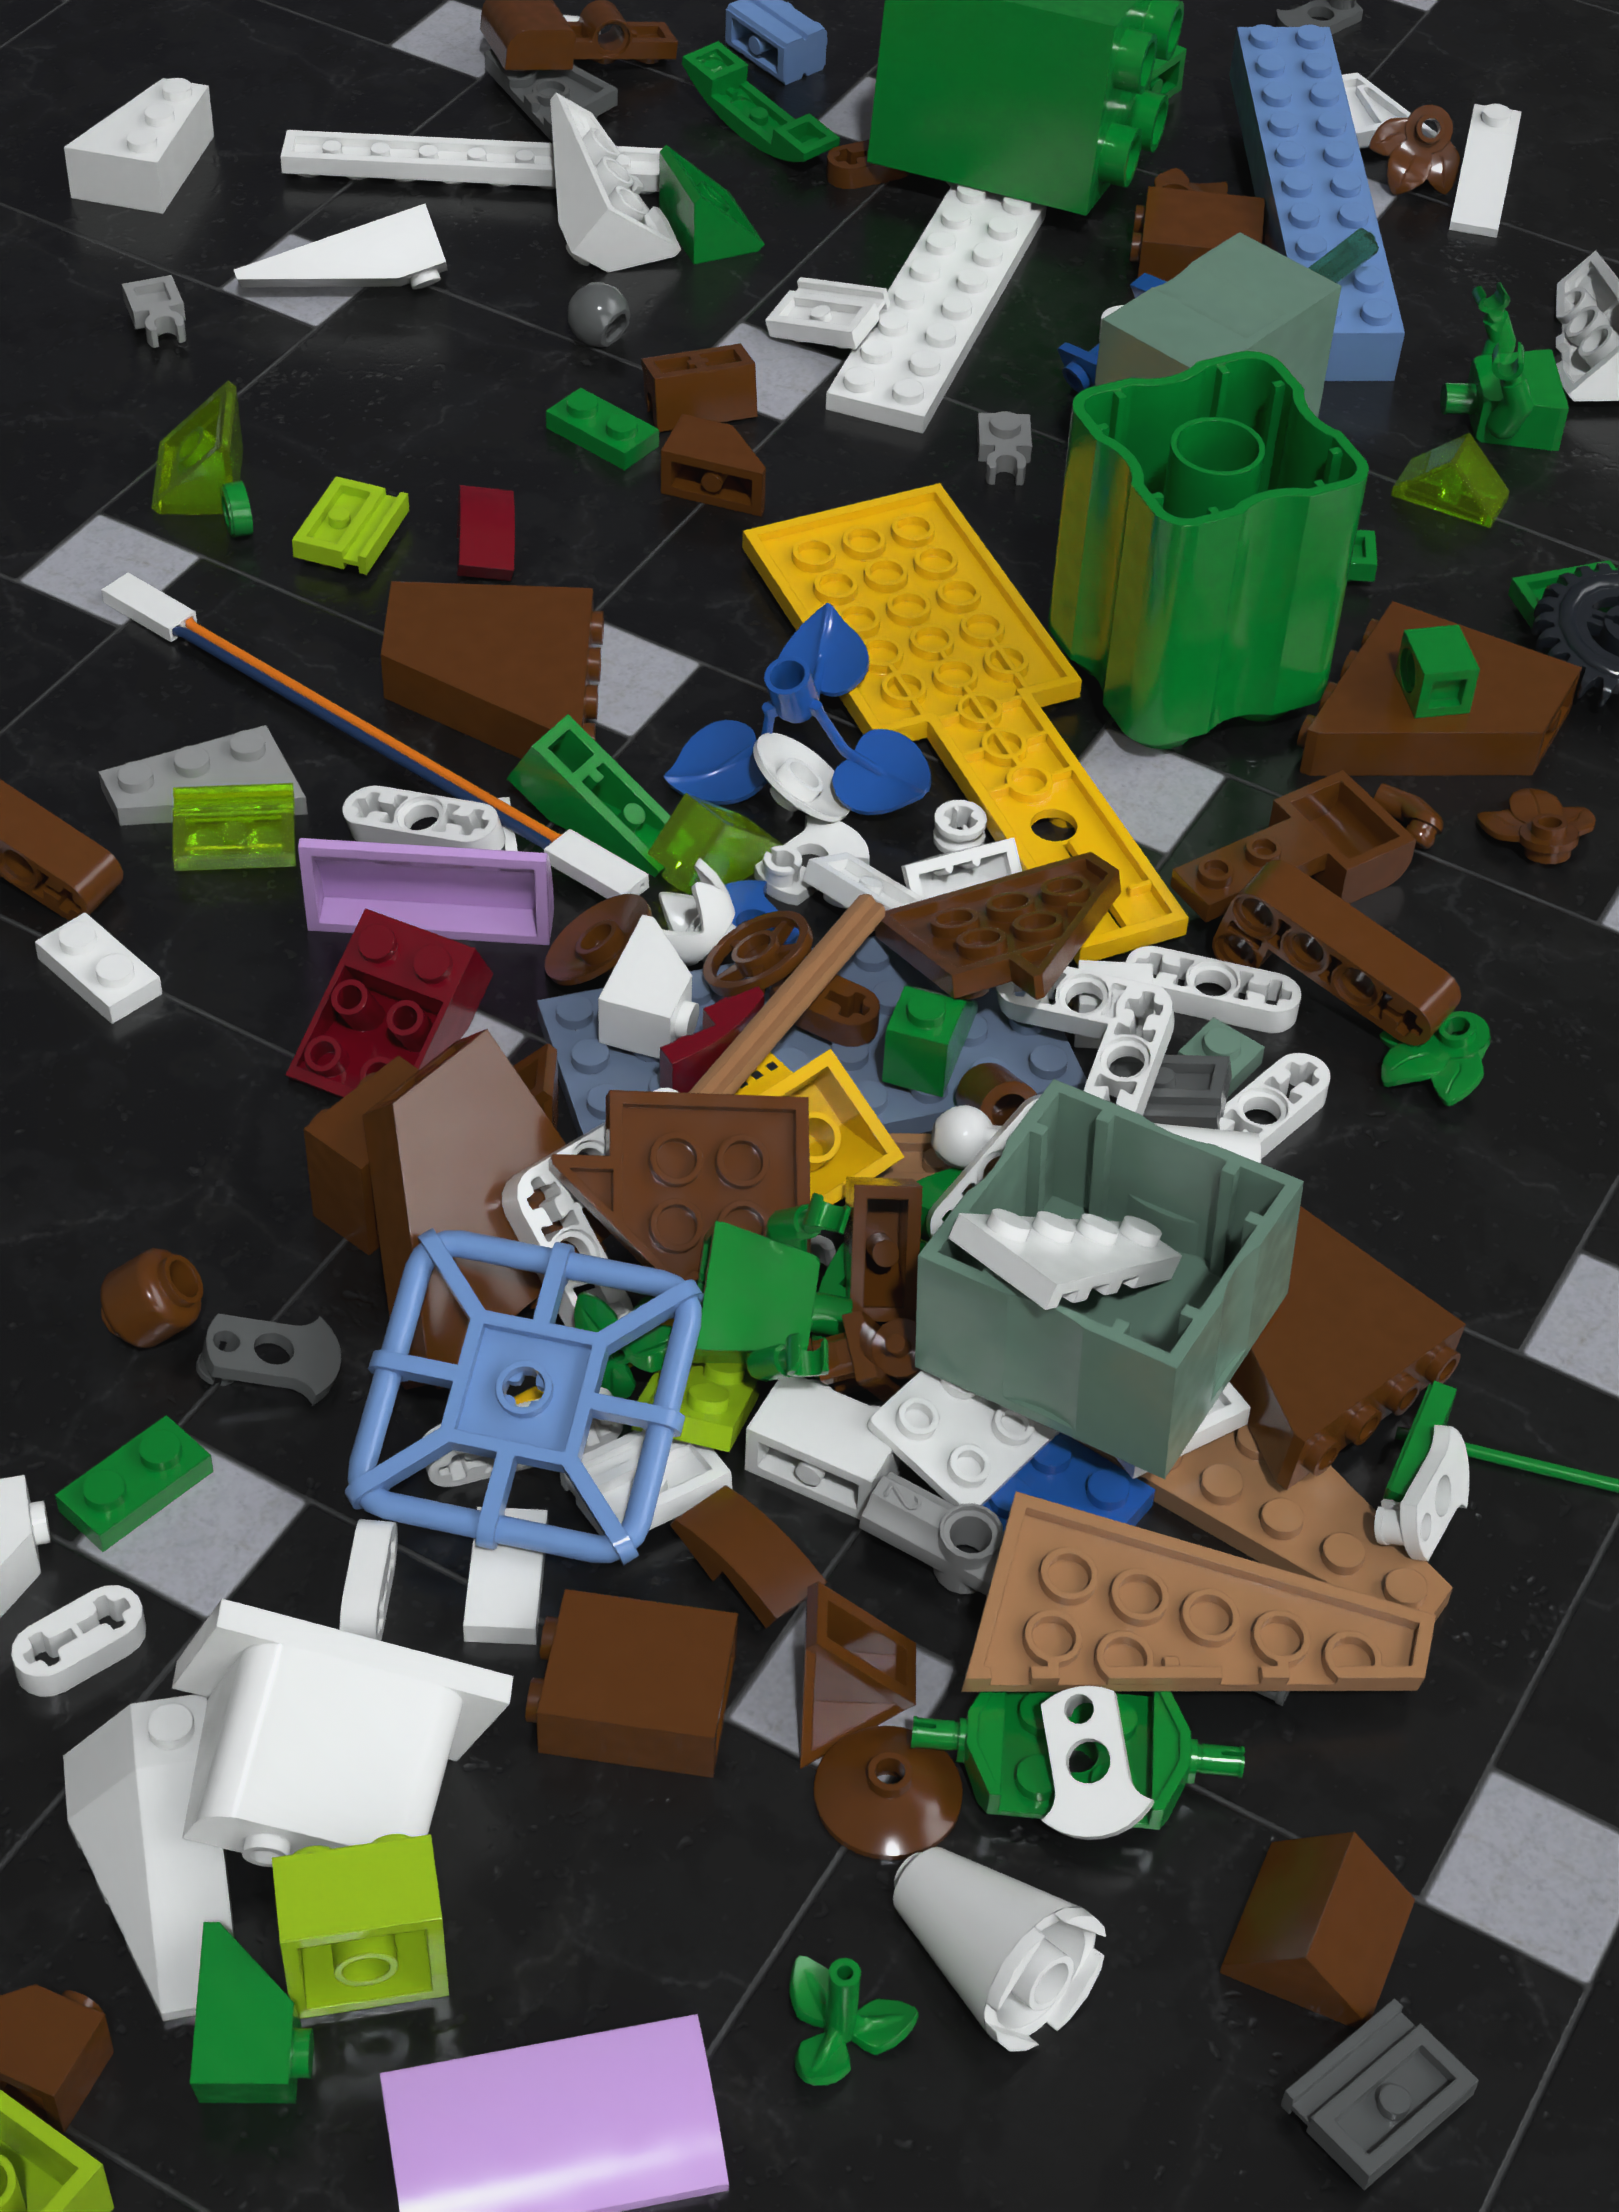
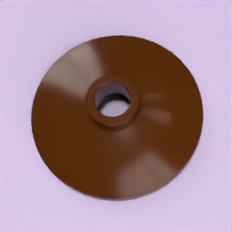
M622 894L601 901L584 911L563 929L548 950L545 959V971L548 976L559 985H576L600 975H611L642 914L652 917L649 904L639 895Z
M873 1726L848 1734L827 1751L815 1775L814 1803L820 1821L829 1834L841 1845L859 1855L872 1859L903 1860L914 1853L936 1847L954 1828L962 1805L963 1789L961 1778L955 1763L945 1750L911 1748L912 1730L904 1727ZM892 1775L900 1778L901 1781L895 1784H887L880 1781L877 1777Z

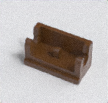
M741 343L641 358L647 412L652 411L654 427L659 429V432L673 430L682 414L717 422L758 417L756 365Z

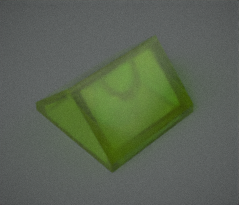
M227 381L159 442L151 507L157 513L223 514L220 487H222L223 483L240 481L243 452L237 388L231 382Z

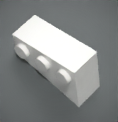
M162 78L64 146L71 198L163 214L214 137L209 86L190 83L183 78Z

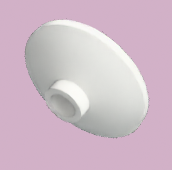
M765 733L757 739L753 746L754 758L760 771L772 786L770 793L779 805L789 811L795 812L799 809L808 815L830 822L841 821L847 816L850 810L838 800L833 787L832 778L834 770L819 755L797 740L782 734Z

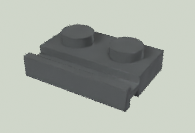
M1164 1055L1143 1116L1149 1121L1158 1124L1220 1130L1219 1122L1220 1118L1224 1115L1232 1078L1230 1056ZM1125 1056L1112 1062L1109 1070L1116 1076L1130 1077L1140 1072L1144 1063L1135 1057ZM1109 1095L1110 1102L1116 1104L1117 1098Z
M1395 1998L1285 2091L1281 2107L1288 2114L1293 2111L1308 2126L1306 2132L1364 2191L1472 2097L1479 2082L1421 2023L1416 2027L1402 2013L1403 2006Z

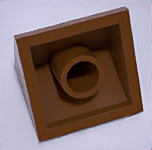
M1356 1832L1271 1842L1222 1963L1220 1973L1358 2030L1373 2017L1415 1898Z

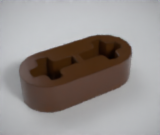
M869 140L840 145L832 148L827 154V181L831 185L842 189H856L899 180L907 177L910 172L867 162Z
M793 971L769 987V999ZM835 975L794 1025L835 1044L846 1047H858L869 1043L878 1032L879 999L869 989L839 975Z

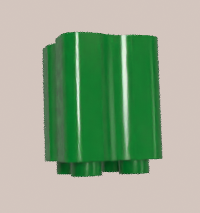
M1240 351L1198 361L1191 368L1172 376L1152 379L1131 377L1093 386L1079 392L1072 403L1048 628L1069 659L1077 662L1083 671L1097 679L1103 691V705L1124 734L1146 747L1154 749L1178 747L1187 742L1189 738L1207 734L1217 724L1238 716L1258 722L1279 719L1290 710L1305 707L1321 700L1328 684L1369 466L1365 458L1341 431L1328 426L1313 414L1305 400V389L1283 363L1265 353Z

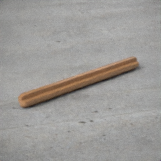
M870 894L859 895L689 1093L735 1094L885 917L884 905L875 902Z

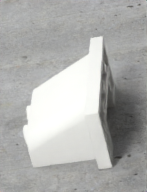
M221 1599L177 1660L172 1684L173 1689L208 1697L182 1839L240 1852L243 1858L252 1864L273 1867L272 1857L292 1855L297 1850L308 1846L321 1845L333 1849L372 1843L375 1839L389 1834H405L410 1837L428 1835L448 1759L458 1761L510 1704L513 1676Z

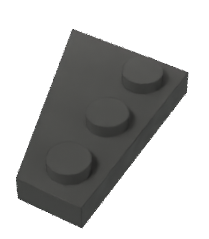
M492 49L484 52L485 70L551 142L553 141L550 99L555 93L593 113L595 118L618 105V88L573 65L572 70H505Z

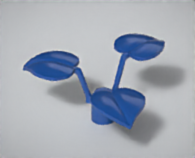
M826 603L799 627L783 648L778 659L773 661L765 671L764 681L771 700L762 705L764 721L761 735L773 733L775 717L777 716L790 723H802L809 720L812 716L816 717L838 752L847 759L836 768L832 778L838 800L846 808L858 814L880 815L889 813L922 799L929 792L931 787L930 768L925 756L912 740L899 732L888 729L868 731L860 738L855 750H853L845 743L824 711L823 705L819 701L820 694L830 697L847 694L864 679L869 668V655L863 640L841 618L835 608L830 603ZM733 720L716 721L705 726L689 739L674 765L665 773L666 783L684 797L704 804L729 805L752 797L768 782L754 758L753 746L757 738L753 729L745 723Z

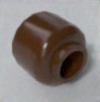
M148 1249L105 1276L100 1288L103 1322L111 1333L135 1347H155L186 1329L197 1320L201 1311V1298L203 1296L201 1277L195 1266L185 1257L173 1254L165 1249Z

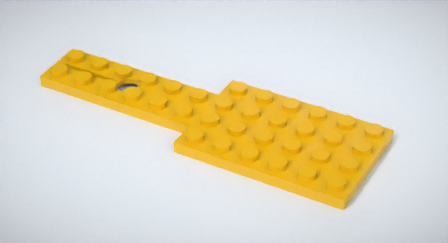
M940 483L743 530V550L796 631L818 609L826 603H830L866 645L869 655L867 674L852 691L839 696L863 735L873 729H888L899 732L912 741L927 738L968 801L974 802L985 811L987 816L986 828L994 840L1000 841L1015 838L1022 871L1070 858L1071 856L1068 852H1070L1072 857L1092 852L1119 870L1121 893L1109 908L1119 926L1107 911L1073 959L1077 965L1078 960L1097 961L1186 935L1189 917L1041 708L1079 698L1082 679ZM1049 818L1050 822L1057 827H1074L1076 833L1067 840L1048 841L1037 836L1031 826L1040 819Z

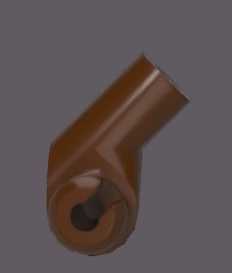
M1384 783L1380 785L1374 800L1393 818L1408 824L1405 829L1417 839L1415 847L1420 849L1430 848L1435 841L1436 834L1442 833L1444 823L1442 817L1422 798Z

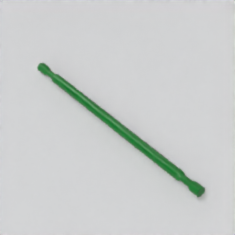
M1398 1426L1395 1440L1405 1442L1410 1429ZM1464 1442L1467 1455L1470 1458L1619 1493V1479Z

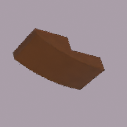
M727 1485L686 1511L670 1524L711 1580L714 1581L725 1573L766 1629L807 1600L808 1586L818 1581L824 1585L827 1583L811 1561L771 1519Z

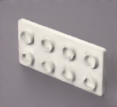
M923 1370L871 1416L867 1424L868 1429L878 1439L892 1448V1451L944 1500L955 1506L968 1503L983 1506L1060 1433Z

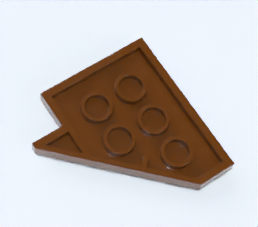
M1087 852L886 910L885 917L875 928V934L879 940L954 999L978 998L987 994L990 988L1013 982L1035 1000L1041 999L1047 995L1120 895L1119 870L1096 854Z
M609 1090L606 1095V1156L552 1154L549 1159V1171L643 1266L665 1270L682 1277L685 1281L693 1279L697 1283L704 1235L715 1221L725 1222L765 1237L767 1221L776 1210L810 1203L809 1097ZM807 1239L808 1253H811V1239ZM810 1332L809 1345L807 1351H813V1347L811 1345L812 1332Z

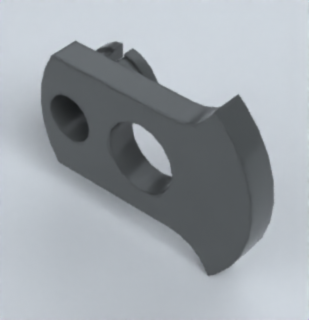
M1313 0L1292 10L1277 9L1275 23L1277 27H1301L1309 24L1319 27H1330L1331 34L1333 35L1362 21L1363 9L1356 3V0ZM1311 17H1324L1329 20L1321 21Z
M218 1313L207 1330L203 1350L196 1363V1369L201 1379L212 1385L215 1378H221L220 1386L232 1384L234 1381L288 1388L302 1393L313 1406L329 1393L336 1381L341 1364V1348L333 1330L320 1316L313 1323L299 1326ZM220 1341L226 1342L223 1351L218 1349ZM263 1343H272L285 1349L290 1356V1360L283 1364H270L260 1359L254 1348Z

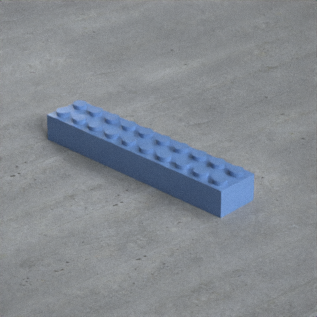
M1265 24L1254 27H1237L1229 76L1255 197L1265 198L1263 220L1265 245L1342 286L1325 381H1394L1405 331L1330 27H1319L1310 24L1301 27H1273Z

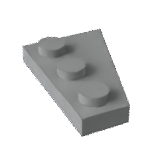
M266 725L99 771L101 789L120 826L189 822L197 817L199 812L231 810L232 819L254 818V809L286 807V816L308 814L306 796Z

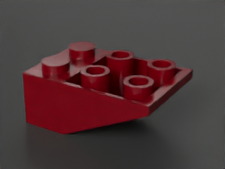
M365 908L289 1066L286 1076L293 1081L343 1099L356 1089L368 1074L378 1072L397 1056H400L420 1070L455 1041L462 1038L468 1030L494 974L476 948Z

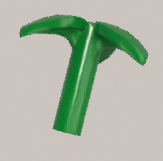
M581 1292L578 1295L574 1309L575 1328L599 1332L618 1320L616 1313L599 1297L588 1292ZM646 1296L641 1298L632 1311L654 1297ZM659 1325L609 1355L601 1387L608 1389L614 1397L626 1399L631 1396L636 1386V1381L628 1366L629 1362L635 1367L651 1373L662 1370L672 1326Z
M799 1955L795 1959L789 1982L791 2003L797 2018L812 2026L824 2028V2033L806 2039L799 2044L794 2058L798 2076L805 2083L813 2086L830 2085L838 2082L851 2071L847 2043L852 2041L861 2049L873 2055L888 2051L904 2040L913 2030L919 2017L918 2010L907 2003L894 1999H873L858 2009L861 1969L854 1960L840 1958L835 1960L830 1968L827 1969L815 1960Z

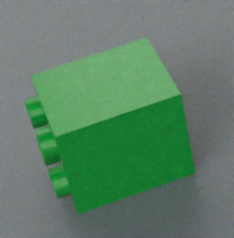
M885 0L867 162L1086 216L1111 184L1125 188L1129 186L1134 176L1141 150L1153 153L1159 145L1166 123L1169 99L1166 94L1149 91L1155 58L1169 61L1174 54L1183 23L1184 3L1179 0Z

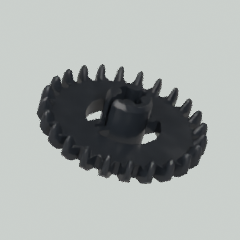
M1597 563L1594 571L1589 566H1580L1576 568L1574 574H1561L1556 583L1545 588L1542 599L1537 602L1534 610L1535 621L1532 625L1531 633L1534 636L1539 635L1535 644V651L1541 653L1546 648H1552L1548 656L1582 667L1579 676L1581 681L1576 697L1580 699L1588 690L1596 687L1599 689L1597 707L1601 709L1612 694H1617L1619 697V565L1617 570H1612L1607 563ZM1613 607L1607 613L1598 610L1600 608Z

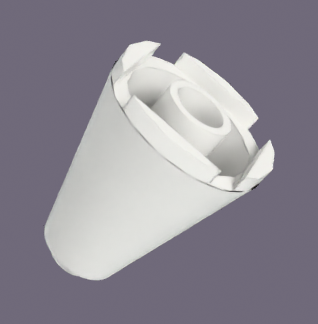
M933 1847L923 1852L912 1854L901 1864L895 1875V1890L893 1894L895 1909L989 2037L999 2042L1008 2051H1027L1039 2045L1029 2035L1036 2032L1045 2023L1058 2031L1072 2018L1088 1997L1101 1971L1104 1955L1094 1948L1096 1934L1106 1937L1105 1927L1086 1909L941 1847Z

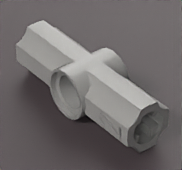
M890 1471L887 1476H882L872 1491L859 1524L860 1529L932 1566L939 1583L949 1591L959 1594L980 1592L987 1596L1004 1534L1003 1525L998 1516L987 1507L975 1503L955 1506ZM969 1545L975 1547L980 1552L967 1553L959 1550L956 1546Z

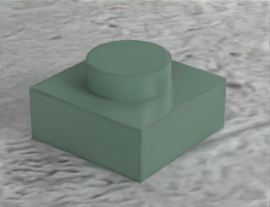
M1213 1017L1178 1051V1055L1230 1056L1232 1078L1228 1098L1262 1064L1265 1047Z

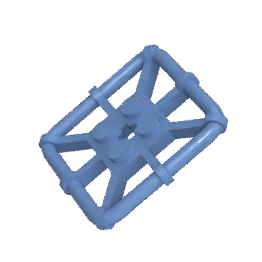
M433 1228L417 1236L420 1243L413 1249L405 1264L381 1350L373 1351L368 1370L374 1375L349 1459L347 1480L349 1485L345 1489V1495L354 1509H364L366 1512L384 1520L475 1538L476 1546L495 1550L498 1544L589 1563H612L620 1560L623 1566L637 1558L639 1554L636 1549L644 1542L652 1524L673 1437L681 1436L685 1416L680 1413V1408L701 1329L702 1306L700 1303L704 1298V1294L693 1279L685 1281L682 1277L661 1269L575 1253L574 1245L561 1242L554 1243L553 1248L465 1230H444L436 1233ZM452 1257L544 1274L533 1319L485 1310ZM434 1267L470 1321L458 1365L408 1355ZM569 1280L655 1297L599 1332L555 1324L563 1292ZM668 1319H674L653 1404L599 1394L609 1355ZM525 1376L536 1377L537 1389L544 1392L539 1401H531L528 1407L516 1406L515 1398L506 1394L509 1386H521ZM411 1380L450 1388L440 1428L377 1465L400 1382ZM593 1418L640 1427L646 1430L622 1523L619 1522L581 1462ZM453 1450L495 1459L481 1510L389 1491L393 1486ZM517 1464L565 1473L604 1535H596L505 1516V1509Z

